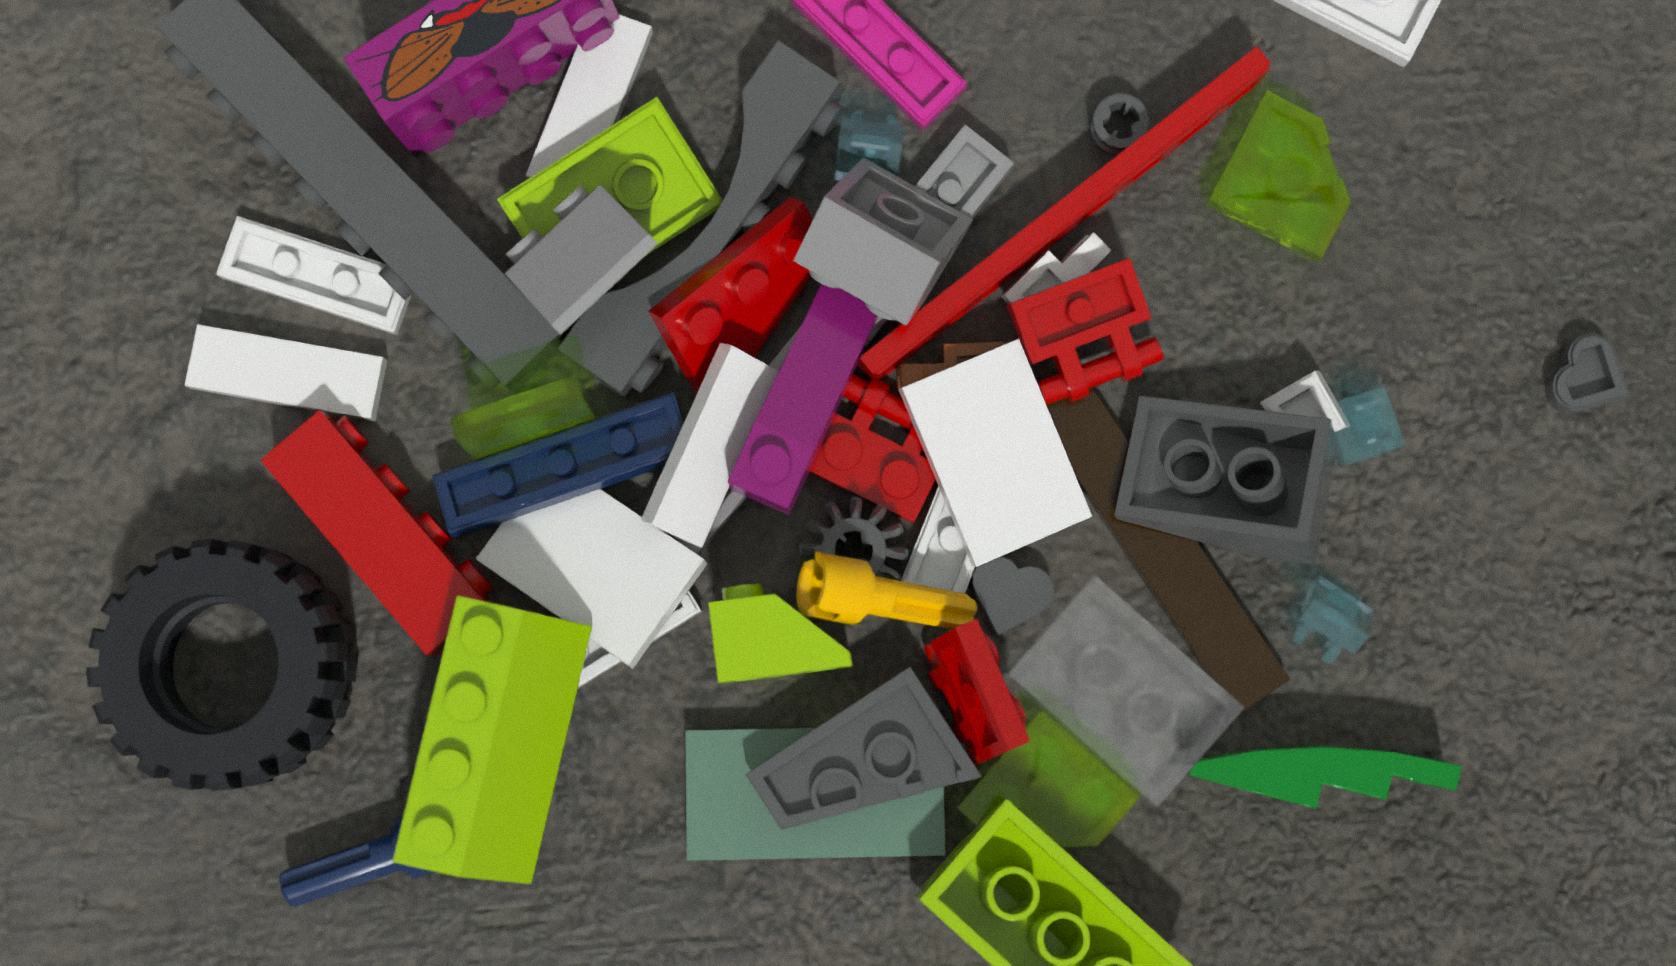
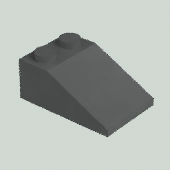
M1139 396L1114 516L1118 520L1250 556L1316 565L1338 447L1332 420L1305 415Z

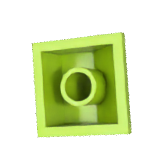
M761 584L723 588V601L708 602L718 683L764 679L849 668L852 666L850 652L776 594L764 595V588L761 587Z

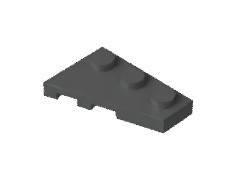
M911 667L745 774L781 830L982 777Z

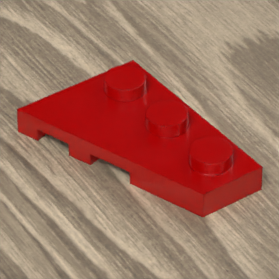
M789 197L648 310L695 395L699 391L719 344L732 345L755 357L811 278L808 269L793 261L813 221L805 202Z

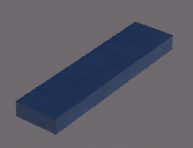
M674 392L432 475L449 535L456 539L664 467L685 422L677 396Z

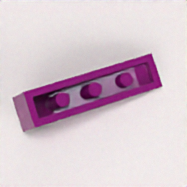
M821 284L727 483L732 491L790 516L859 362V357L862 355L879 317L865 306L864 301L841 288H831Z

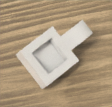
M1093 232L1081 238L1061 262L1049 250L1044 251L1001 297L1007 303H1011L1089 273L1108 255L1111 249Z

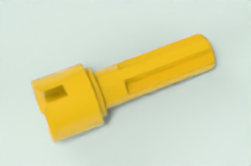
M815 551L814 558L816 560H809L803 563L797 582L796 600L802 615L850 625L861 622L869 614L953 629L974 620V615L977 612L976 601L970 599L965 593L875 576L871 566L866 561Z

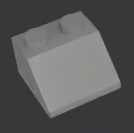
M863 157L824 196L793 261L808 269L810 275L819 283L831 288H841L864 301L865 306L873 314L883 319L897 320L907 325L925 302L973 219Z
M580 184L553 210L561 220L542 237L533 228L506 253L507 257L514 263L505 272L506 276L560 335L658 244L601 185H598L589 193Z

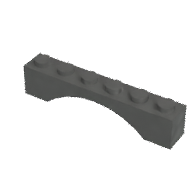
M779 40L742 90L744 125L740 157L729 190L711 222L684 252L658 272L626 288L603 294L581 315L558 348L566 360L626 401L635 390L641 394L646 392L660 373L664 364L657 358L667 344L648 310L772 212V208L766 204L780 185L789 189L794 184L808 161V158L802 153L815 135L824 139L831 132L844 110V107L838 104L841 100V82Z

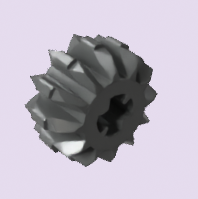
M851 498L849 506L850 518L842 519L838 506L834 502H830L825 506L826 514L833 524L830 529L814 519H810L806 524L807 530L822 539L823 542L822 544H800L799 554L801 556L815 557V551L835 555L838 543L844 547L846 546L847 540L845 537L858 536L860 537L861 547L871 549L872 558L868 563L875 576L878 575L897 581L901 580L898 572L884 565V561L901 562L907 560V549L901 547L886 548V542L898 538L903 533V527L900 523L890 525L881 532L879 531L877 526L883 520L886 513V508L881 504H878L873 509L867 521L860 519L862 511L861 498Z

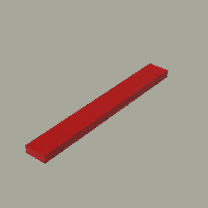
M1256 46L921 308L907 325L901 324L859 357V368L870 382L872 379L882 380L1036 260L1044 251L1050 249L1258 86L1270 69L1271 62Z

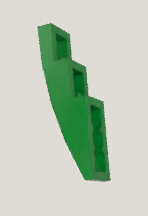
M1302 745L1245 748L1189 758L1181 761L1179 773L1317 809L1322 784L1387 800L1392 776L1439 789L1457 791L1462 765L1385 750Z

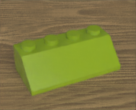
M457 595L393 863L457 877L532 884L593 626Z
M1004 799L953 849L913 895L990 966H1193L1008 799Z

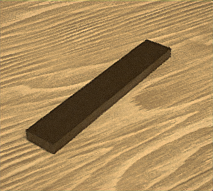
M1093 388L1089 389V396L1072 403L1067 398L1046 405L1081 490L1233 715H1239L1291 680L1197 541L1116 519L1114 514L1129 441Z

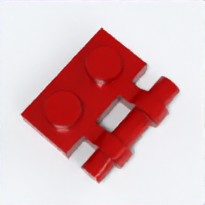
M1130 258L1120 260L1006 304L1029 364H1035L1050 357L1054 359L1057 374L1037 382L1046 405L1067 398L1070 403L1090 395V388L1116 378H1120L1122 382L1134 379L1143 374L1142 368L1164 359L1161 346L1155 337L1134 344L1128 327L1152 318ZM1106 336L1110 347V354L1081 365L1075 348Z
M853 374L843 397L859 404L852 421L835 413L809 473L875 506L881 504L886 508L887 512L914 524L936 480L928 459L920 455L923 447L903 399L889 392L891 385L876 378L869 382ZM877 414L910 430L903 446L869 430Z
M977 619L951 629L931 641V644L923 647L932 671L927 674L934 691L941 689L956 723L950 726L959 743L964 742L974 765L1030 742L1025 730L1026 718L1023 708L1016 697L1009 693L998 668L999 655L996 646L991 638L983 633Z

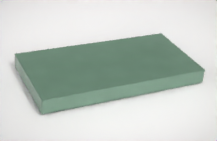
M815 728L685 730L687 861L945 856L944 787L781 830L745 774Z

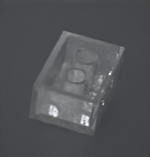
M1096 575L1086 579L1002 674L1144 802L1156 807L1163 802L1245 708Z

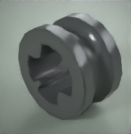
M1124 93L1110 95L1103 99L1095 109L1089 127L1091 139L1096 147L1104 153L1117 156L1147 132L1149 126L1148 111L1143 103L1132 95ZM1121 111V119H1124L1127 114L1133 119L1134 124L1131 125L1127 138H1116L1117 130L1112 135L1108 134L1104 127L1111 118V112Z

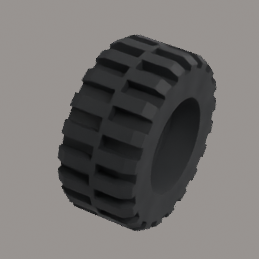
M216 539L195 540L189 548L172 546L156 553L155 561L157 564L152 567L139 564L124 577L125 583L130 587L124 595L110 593L101 608L104 614L111 616L106 629H92L88 648L100 649L98 667H86L87 687H100L103 701L92 706L99 725L113 724L117 733L111 737L110 743L122 756L136 755L140 759L137 767L138 770L153 779L167 777L171 779L172 786L188 790L211 789V791H220L271 782L274 777L292 773L306 764V756L310 752L324 748L334 736L329 728L335 719L345 717L351 703L350 699L344 697L347 681L356 682L357 663L349 662L347 646L356 643L352 626L342 624L338 613L344 607L334 592L324 590L319 584L321 577L308 566L291 560V556L276 550L236 540L224 542ZM218 604H238L258 613L271 630L278 651L277 678L267 702L250 720L228 727L212 726L197 719L182 702L176 689L173 675L174 654L182 633L197 615L207 608Z

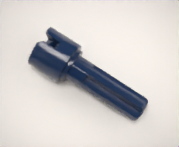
M403 816L395 818L390 834L283 870L280 873L279 879L284 899H286L290 906L297 907L403 870L406 875L410 874L414 879L434 873V871L393 863Z

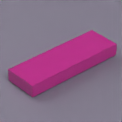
M792 0V5L922 132L966 90L967 82L882 0Z

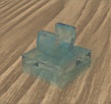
M855 111L851 118L842 117L835 180L840 181L863 157L898 177L905 126L898 125L896 117L889 115L887 116L886 123L863 120V112Z
M1385 386L1337 401L1351 425L1335 432L1338 443L1336 458L1340 468L1406 446Z
M1319 575L1305 593L1300 619L1295 627L1293 642L1300 645L1308 634L1317 631L1330 639L1322 652L1321 660L1328 664L1336 660L1342 651V647L1355 655L1370 636L1373 609Z

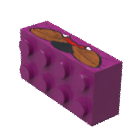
M433 0L349 53L343 59L383 121L414 156L422 150L424 152H432L446 145L455 136V129L476 116L481 119L496 113L508 102L509 94L528 82L531 85H536L551 78L560 69L561 61L575 53L578 44L583 51H591L609 40L614 33V29L610 24L620 17L613 0Z

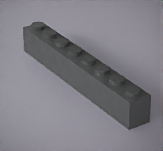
M183 0L156 25L173 43L164 51L173 63L190 80L200 72L215 87L206 95L208 99L233 124L243 116L258 131L249 141L276 168L286 160L301 175L292 185L318 212L329 204L340 215L343 221L335 228L337 232L361 256L370 248L373 249L387 264L378 274L404 300L415 293L430 308L422 319L447 345L458 337L473 352V355L465 363L491 390L502 382L515 394L559 352L558 348L565 337L554 329L499 268L237 0Z

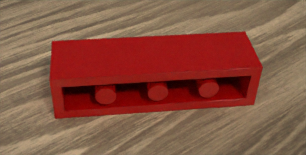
M318 410L260 461L426 656L439 657L444 651L457 595L493 603L486 595L493 588V585L470 559L465 560L461 565L445 547L452 540L451 536L429 511L426 510L421 516H418L405 501L404 497L411 490L395 470L386 462L380 468H377L362 451L370 442L361 430L346 415L337 421L334 417Z

